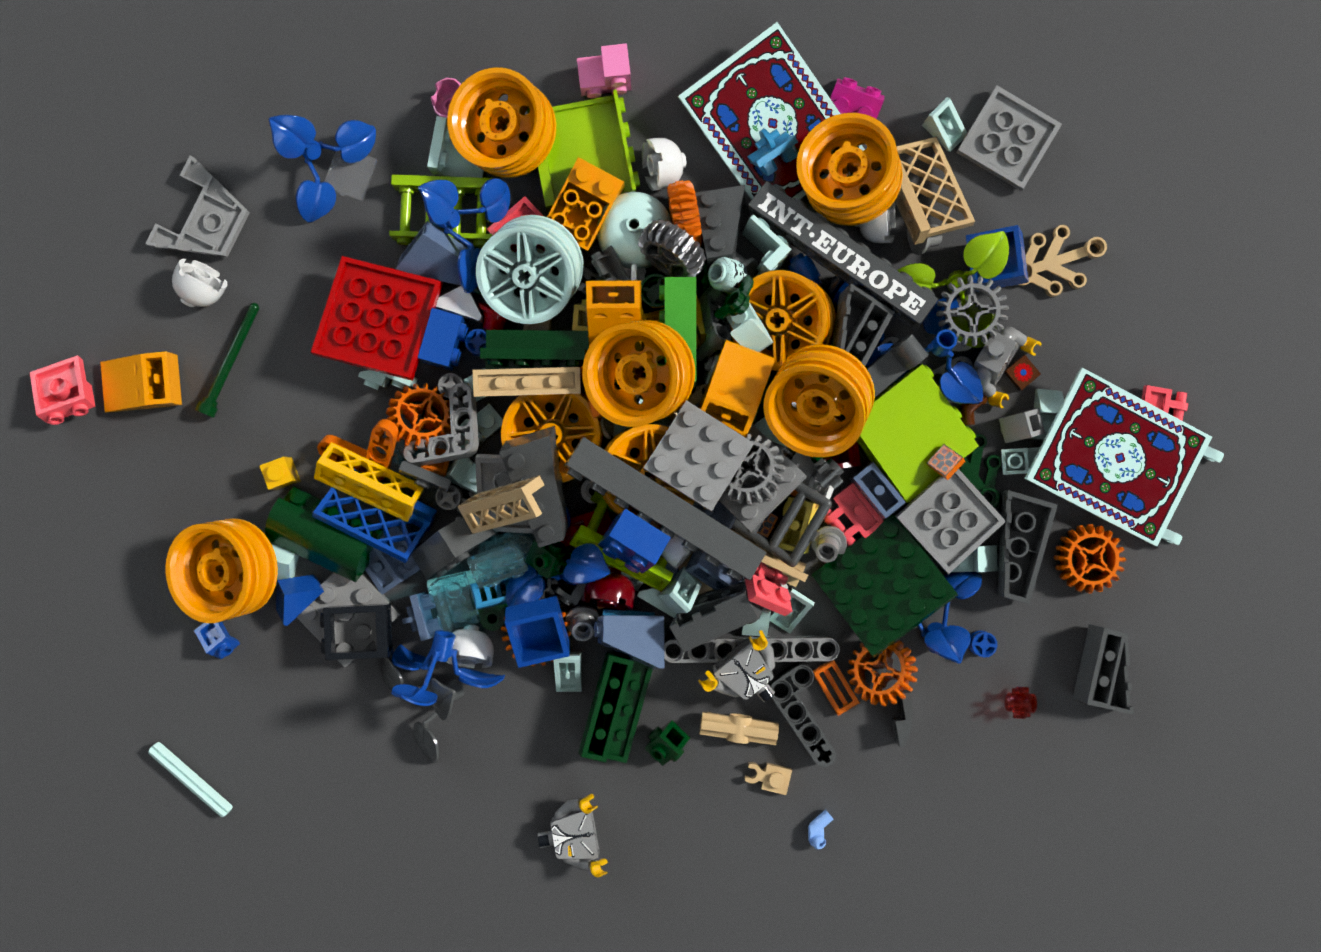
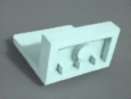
M437 116L427 164L430 172L440 176L483 178L484 170L466 160L454 147L448 132L447 118ZM485 135L478 136L480 143L485 140Z
M755 215L749 218L742 234L765 255L756 268L759 271L757 276L768 271L778 270L791 251L787 240L773 233L770 230L769 224L764 219L757 218Z

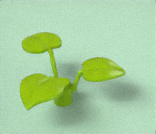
M1004 231L974 237L965 246L963 256L966 265L973 269L965 272L961 270L953 271L948 279H943V281L933 283L935 271L926 264H909L897 271L909 274L913 278V282L920 287L925 286L930 290L943 285L948 286L950 283L958 288L957 279L960 277L963 279L964 284H968V275H974L977 271L983 278L991 279L999 275L1007 264L1009 255L1008 239ZM965 291L959 293L962 306L966 304ZM973 304L968 309L960 312H966L973 320L975 314L983 310H979L978 307L975 308L976 305ZM992 313L979 317L978 332L990 325L993 319ZM951 317L958 328L970 332L965 318ZM959 336L958 340L961 342L963 337ZM980 337L977 338L978 343L974 348L984 347L985 344L981 342ZM968 338L966 345L973 347L971 344V339Z

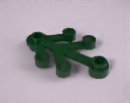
M976 434V438L980 437L983 443L972 451L970 463L966 457L964 458L965 462L959 470L982 495L985 493L990 495L989 503L995 509L1000 502V493L995 488V483L1002 461L997 455L986 457L984 464L988 470L985 482L983 483L979 477L983 448L987 445V438L983 434ZM991 458L997 461V465L994 468L989 464Z

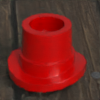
M479 303V307L484 310L483 328L486 330H504L506 318L495 312L488 303Z

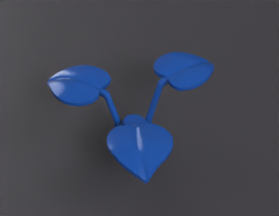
M278 115L269 118L272 140L276 151L285 158H297L302 155L314 176L315 182L310 180L303 181L296 192V205L301 217L307 222H313L326 215L334 207L336 192L330 183L320 182V177L312 164V160L318 159L321 155V149L324 148L340 151L342 160L347 163L359 162L371 152L376 139V129L373 125L359 120L346 121L339 126L335 134V141L338 146H332L322 141L317 142L314 140L316 136L315 127L304 117Z
M489 179L483 184L480 191V202L483 207L457 210L453 207L457 204L459 195L456 186L448 180L426 182L420 185L418 189L422 195L430 223L436 227L444 228V233L450 234L468 247V249H463L460 252L457 268L464 292L471 293L478 287L476 262L481 249H474L472 243L452 229L459 225L460 215L485 212L488 222L496 223L502 220L510 206L509 187L501 179Z
M956 297L953 299L950 309L959 307ZM942 298V299H940V300H938V301H944V302H946L947 299ZM936 302L934 308L923 321V327L929 334H937L931 341V344L924 349L927 352L932 351L938 357H947L946 369L948 372L944 373L940 378V390L951 402L979 404L983 400V388L975 369L965 362H958L953 368L951 367V360L954 356L951 350L957 344V337L954 332L948 330L949 326L947 324L941 327L938 325L940 321L945 320V316H936V312L944 311V307L937 306ZM885 343L875 348L865 367L869 366L889 349L893 343ZM909 370L905 371L901 376H899V377H898L894 382H892L890 385L894 384L897 380H899L901 377H903L906 373L909 372Z
M566 507L567 520H568V529H569L570 522H571V517H570L569 510H568L567 507ZM586 543L573 550L571 559L566 560L567 565L563 574L551 578L557 581L562 578L569 585H576L599 580L611 574L601 550L594 544ZM523 566L511 576L506 589L508 607L539 600L543 595L545 581L541 578L543 576L539 575L532 566Z
M951 572L950 574L946 573L943 575L957 592L958 596L956 598L966 599L973 596L982 584V576L976 572ZM949 602L944 605L942 624L933 622L928 625L927 629L923 627L922 623L917 626L921 631V636L925 637V644L930 652L961 664L964 653L970 645L971 637L968 630L963 627L947 626Z
M438 630L434 633L432 646L427 657L409 651L402 644L395 649L392 655V663L395 666L406 670L416 671L422 669L428 670L421 688L413 685L399 684L392 688L391 693L393 696L415 705H433L437 701V694L426 691L436 661L447 662L450 657H452L454 674L459 676V681L478 688L493 687L504 680L505 675H494L467 668H458V650L453 649L456 635L448 631Z

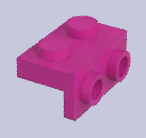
M843 77V80L837 79L830 99L840 114L861 113L877 119L885 97L881 94V90L872 86H867L866 89L857 86V81L847 77Z

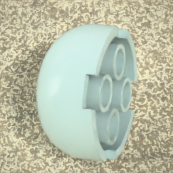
M627 192L620 194L609 210L597 235L602 252L612 245L623 267L631 269L632 264H637V269L651 267V262L646 260V256L640 251L638 238L641 236L644 228L653 220L658 221L661 219L665 222L668 220L672 223L665 206L658 199L646 193ZM606 204V205L604 206V208L602 209V210H603V213H602V216L598 219V224H597V225H599V223H600V221H601V219H602V217H603L605 211L607 210L609 204ZM637 222L639 223L638 228H636V229L630 228V227L634 226Z

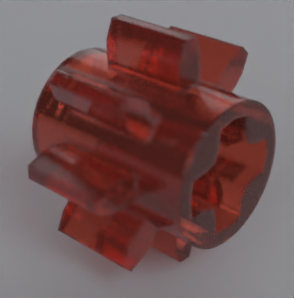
M1029 687L1012 688V693L1006 694L1005 708L1008 712H1013V718L1026 719V717H1031L1030 713H1035L1037 709L1036 695L1029 693Z

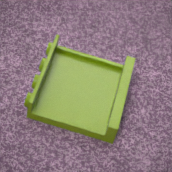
M617 89L613 90V95L552 107L556 117L555 141L546 159L538 166L547 212H550L578 157L624 181L625 187L621 194L636 192V187H640L638 171L633 172L631 162H636L633 146L628 147L626 138L631 137L628 122H623L621 113H625L626 110L623 97L618 98Z
M918 364L875 398L873 408L857 440L870 461L875 463L906 503L920 494L939 476L937 472L927 465V462L943 444L963 458L979 447L975 441V433L961 421L962 415L955 406H951L942 394L940 385L937 386L933 380V372L925 364Z

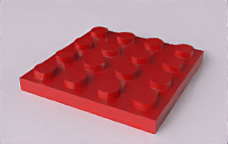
M342 256L311 353L318 357L413 381L419 363L418 354L432 308H436L443 285L442 282Z

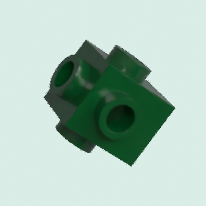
M534 540L525 562L532 566L539 575L549 579L563 574L567 565L566 560L570 559L572 552L561 541L539 548L536 540Z
M671 720L663 728L657 726L649 734L648 738L650 741L644 749L654 760L664 766L670 760L675 762L684 753L683 747L690 737Z

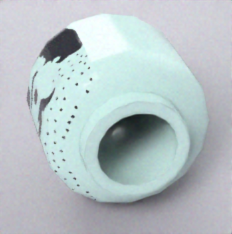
M727 257L715 260L708 271L710 285L714 289L726 293H733L738 290L742 280L747 275L746 267L741 261Z

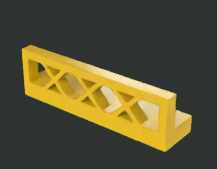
M332 442L316 463L314 479L406 522L411 518L414 506L424 491V488L416 485L414 480ZM332 453L343 457L344 461L335 462L328 458ZM363 466L367 469V472L358 473L354 471L353 467ZM384 476L390 479L391 483L382 484L377 481V477ZM408 487L414 490L415 493L410 497L402 493L400 488Z

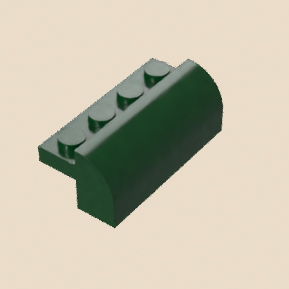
M486 330V348H480V359L486 361L485 369L581 367L589 348L588 331Z
M293 487L284 499L278 498L266 521L265 535L269 541L356 583L368 567L370 552L374 547L312 517L313 511L322 501L321 499L296 487ZM336 506L327 507L322 511L329 516L339 515ZM359 517L346 520L347 524L353 528L362 526ZM382 529L369 531L371 537L375 539H380L383 535Z
M606 652L578 751L581 757L605 763L607 759L627 763L651 678L652 668L620 653Z

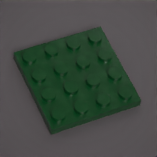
M894 513L885 519L867 538L862 536L846 548L844 554H838L834 561L827 562L811 574L873 658L958 596L954 588L906 528L897 520Z

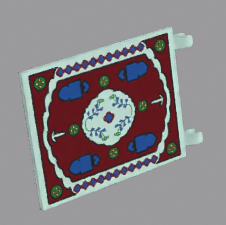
M778 22L678 96L738 183L745 185V192L751 201L766 181L772 185L777 184L781 186L792 199L797 198L800 200L806 195L797 174V157L787 163L782 160L780 155L775 157L773 160L778 169L769 176L764 175L757 166L750 163L747 156L758 150L755 143L761 139L759 135L760 130L765 128L771 133L777 129L780 135L785 131L790 136L795 135L798 141L795 144L798 154L803 140L816 125L829 117L840 114ZM862 145L858 146L862 151L865 150ZM840 148L834 149L831 154L833 155V153ZM821 172L820 178L822 179L828 176V174L824 172Z
M1080 368L1025 479L1156 547L1161 538L1168 543L1179 545L1182 536L1166 528L1202 457L1211 462H1221L1224 453L1208 446L1212 436L1092 372Z

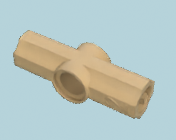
M702 712L699 734L726 738L727 741L747 744L749 742L776 745L779 723L752 719L751 716L730 713L729 715Z

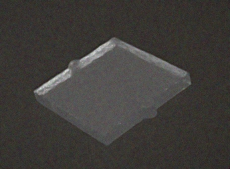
M335 151L325 182L330 183L334 187L335 192L340 193L342 197L348 196L363 201L378 160L366 156L359 162L347 163L342 160L340 151Z

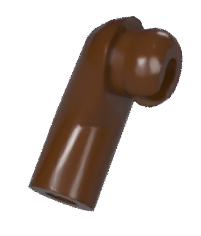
M984 394L983 400L979 404H961V419L965 426L975 425L974 411L981 404L985 405L987 402V397Z

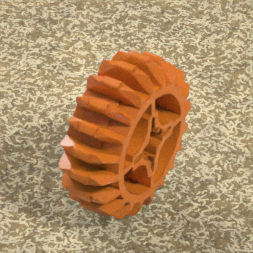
M690 180L675 181V183H671L667 187L672 224H678L679 228L686 229V232L689 235H693V239L699 242V247H701L702 230L694 186Z
M415 383L412 390L406 385L403 387V393L400 391L395 392V399L391 398L389 400L390 407L386 409V415L389 416L387 420L394 422L399 430L397 442L404 439V446L406 447L411 441L416 440L414 450L417 451V446L420 445L421 439L427 441L425 446L428 448L429 438L451 434L450 402L445 400V392L437 394V386L429 390L427 383L423 385V388H419V385ZM422 401L423 403L413 404L411 402ZM431 406L437 409L441 420L431 411ZM424 410H426L424 415L425 417L423 419H420L419 423L416 424L419 414L422 415ZM400 413L405 415V418L410 421L411 428L404 424ZM422 429H427L431 431L428 433H419V431Z
M1087 524L1086 528L1083 525H1078L1076 531L1071 529L1067 531L1069 538L1063 536L1060 538L1064 546L1057 545L1055 548L1057 551H1061V556L1056 555L1053 558L1054 560L1061 561V564L1055 566L1056 570H1064L1060 578L1062 580L1068 579L1067 586H1075L1076 591L1082 592L1084 589L1086 593H1092L1094 589L1096 592H1102L1103 586L1106 588L1112 587L1110 579L1114 581L1120 580L1115 573L1116 571H1124V568L1119 566V562H1125L1126 559L1119 557V553H1122L1125 549L1123 547H1116L1120 540L1119 538H1112V531L1107 530L1104 532L1103 526L1095 528L1093 524ZM1091 537L1097 540L1095 544H1091L1087 549L1078 545L1079 542ZM1105 550L1107 553V564L1103 560ZM1072 554L1077 558L1075 567L1072 564ZM1086 554L1093 555V557H1090L1093 558V563H1087ZM1091 569L1101 572L1099 576L1093 579L1086 580L1082 578Z
M899 640L887 647L879 654L878 659L873 662H868L872 655L863 643H860L861 652L853 651L857 658L856 660H849V664L853 665L854 668L849 669L847 672L849 675L855 676L849 682L851 685H857L854 692L862 694V700L867 701L870 699L872 705H877L880 702L882 706H887L889 699L895 705L897 704V695L904 700L906 695L903 691L905 689L909 692L913 691V688L908 684L909 682H917V678L912 676L911 673L918 672V668L910 666L915 663L916 658L909 656L911 649L908 647L903 648L904 643ZM893 653L900 660L901 672L893 668V659L891 658ZM886 668L891 673L886 672L879 674V672H877L874 669L879 670ZM865 670L872 673V689L866 682ZM898 680L891 688L883 690L889 681Z

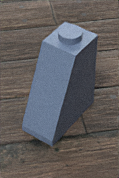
M427 221L401 254L396 270L462 286L459 279L457 261L460 252L468 248Z
M603 615L598 617V621H595L594 636L598 637L599 644L652 669L665 668L664 616Z

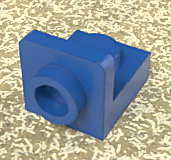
M223 622L202 623L194 630L206 654L219 659L230 655L240 645L238 639L229 635Z

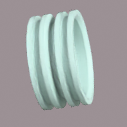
M524 215L504 224L484 244L476 262L477 284L485 301L502 317L521 324L542 323L560 313L577 291L584 271L582 252L574 236L557 221L540 215ZM512 244H517V252L511 250L510 246ZM538 244L544 246L545 252L542 249L536 248ZM552 266L558 268V275L552 273ZM500 269L503 270V271H505V272L508 273V274H502V273L500 272ZM517 287L521 288L519 290L520 296H517L514 293V289H516ZM540 292H542V293H544V294H546V295H548V296H547V297H543V296H541Z

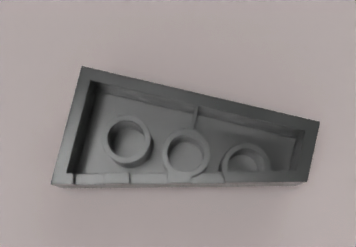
M555 426L505 441L499 451L512 483L539 475L544 483L543 487L532 494L542 514L537 518L528 520L539 548L563 541L568 531ZM521 499V506L529 511L524 500Z
M1010 490L1000 491V515L1006 522L999 527L997 596L1030 604L1058 504Z

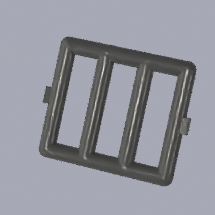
M804 483L799 484L795 489L798 493L770 541L757 533L764 520L752 532L738 521L737 518L731 528L785 564L795 567L810 542H815L820 533L817 530L832 506L830 499ZM808 498L818 504L819 507L793 552L789 554L778 546L804 501Z

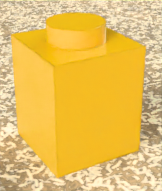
M283 456L260 465L268 490H279L301 481L291 457Z

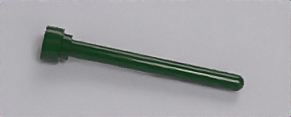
M257 303L249 305L207 397H203L202 401H198L195 410L210 417H215L218 411L216 400L259 311Z

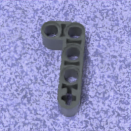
M913 334L902 337L866 367L874 384L875 397L905 371L914 368L929 355ZM841 414L840 416L844 420L845 416Z
M797 662L769 682L768 685L772 689L779 683L787 686V690L783 695L777 696L774 694L771 698L814 762L820 767H829L836 760V752L797 695L813 683L814 673L807 664ZM799 669H806L808 672V676L804 681L795 680V673ZM792 705H799L801 707V712L796 717L788 715V709ZM808 726L815 728V734L811 738L802 736L803 730ZM818 742L823 750L827 751V757L824 759L815 747Z

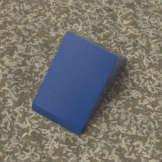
M315 575L277 580L276 610L285 626H288L324 592Z

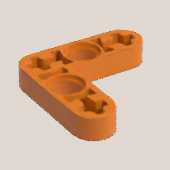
M381 419L371 431L368 450L334 435L324 436L318 444L317 450L322 456L332 442L390 469L399 430L394 422ZM376 447L384 449L386 454L380 453ZM332 453L328 458L335 462L344 461L343 457ZM363 466L353 467L362 473L367 472V469ZM382 476V477H377V480H378V481H381V480H383L385 477H384V476Z

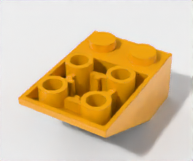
M578 157L547 217L568 229L576 239L579 247L588 251L596 239L613 203L622 193L625 187L624 181ZM606 204H609V206H608L607 210L605 211V213H604V215H603V217H602V219H601L599 225H597V224H598V219L602 216V213H603V210H602V209L604 208V206H605Z
M641 280L586 281L589 346L601 332L612 326L642 320ZM617 353L616 359H622V355Z
M725 340L698 408L746 438L757 413L775 358Z
M165 351L137 354L100 362L105 413L182 405L178 355Z

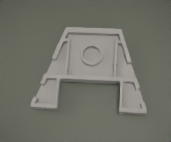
M189 156L179 176L203 189L180 234H176L155 223L145 244L154 248L228 257L250 212L197 159Z

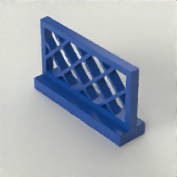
M331 487L313 511L312 517L406 563L425 533L432 527L437 510L417 500L408 522L397 518L398 520L385 522L382 513L386 512L376 507L362 510L359 503L361 500L352 496L339 499L337 495L338 490ZM354 503L357 511L344 513L341 505ZM336 506L339 515L329 516L322 511L327 507ZM377 514L380 523L367 525L364 516ZM359 517L362 526L353 528L347 524L346 520ZM412 523L421 529L418 532L408 533L405 524ZM400 526L403 535L390 537L387 528ZM382 529L385 538L375 539L371 537L369 531ZM406 541L408 549L403 553L395 549L393 543Z

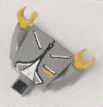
M1004 327L999 333L994 331L997 337L994 339L989 337L988 343L985 344L974 363V369L982 384L983 394L989 397V404L1002 409L1004 408L1001 404L1002 399L1008 401L1009 396L1008 394L996 391L995 386L1019 346L1022 351L1035 356L1036 353L1033 352L1034 346L1036 344L1042 345L1040 341L1027 337L1013 327Z
M759 631L760 637L753 639L750 635L713 665V672L716 677L710 671H706L705 674L708 679L705 681L698 680L702 688L707 692L714 690L731 697H742L744 700L749 699L756 693L763 702L768 701L775 693L768 685V682L774 678L772 670L775 667L773 648L767 641L763 631Z
M589 794L585 798L570 799L555 811V815L550 822L551 830L538 833L539 847L554 846L556 858L562 859L564 863L589 871L594 877L604 876L608 872L603 871L600 865H605L608 861L605 858L596 860V858H599L600 850L593 811L598 808V805L592 806L589 800L594 798V795Z

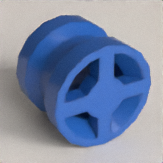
M473 329L467 334L465 339L467 349L475 356L480 357V348H486V332L481 329Z
M977 630L970 634L971 641L968 648L973 654L985 658L992 656L996 652L997 640L991 633Z

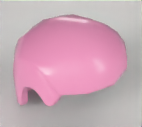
M444 78L435 84L436 92L431 96V102L434 112L439 117L447 118L451 99L461 85L454 78Z

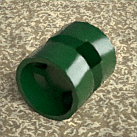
M661 274L649 275L641 283L642 305L651 312L665 308V301H659V285H665V276Z

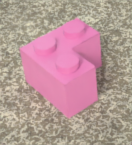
M627 43L601 46L602 55L577 58L582 96L598 98L606 93H612L613 95V90L617 89L618 95L631 91Z

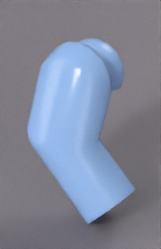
M826 809L812 820L808 826V841L811 846L818 850L826 845L824 828L834 820Z

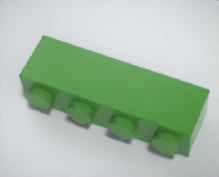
M665 277V285H659V301H665V311H659V322L677 331L688 344L695 364L694 385H696V277ZM665 358V363H659L660 366H661V365L664 366V365L666 364V362H667L666 358Z

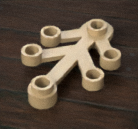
M1059 225L1053 230V240L1043 260L1033 263L1038 250L1046 244V237L1042 233H1035L1029 239V248L1025 254L1029 283L1044 289L1050 297H1056L1061 294L1063 286L1059 281L1051 282L1037 274L1046 270L1068 281L1069 285L1074 289L1085 286L1087 278L1083 273H1075L1061 265L1084 257L1091 259L1101 257L1107 250V244L1103 238L1093 237L1084 244V247L1057 255L1064 240L1070 235V229L1066 225ZM1058 229H1062L1065 232L1064 237L1058 235ZM1035 237L1040 238L1041 245L1034 243ZM1090 245L1096 246V253L1090 251ZM1075 277L1081 279V285H1077L1074 282ZM1023 283V284H1018V285L1023 286V285H1027V284H1029V283ZM1051 285L1057 286V293L1051 292Z

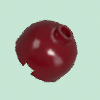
M609 567L611 574L599 580L586 583L582 598L584 602L590 604L591 599L597 601V606L625 610L627 606L629 610L633 609L635 599L634 585L628 577L621 575L622 571Z

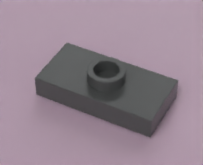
M402 461L399 467V473L415 479L414 483L426 489L432 486L448 493L451 486L450 479L407 461Z

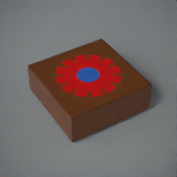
M1026 355L1021 356L1004 371L1019 391L1023 390L1041 375Z

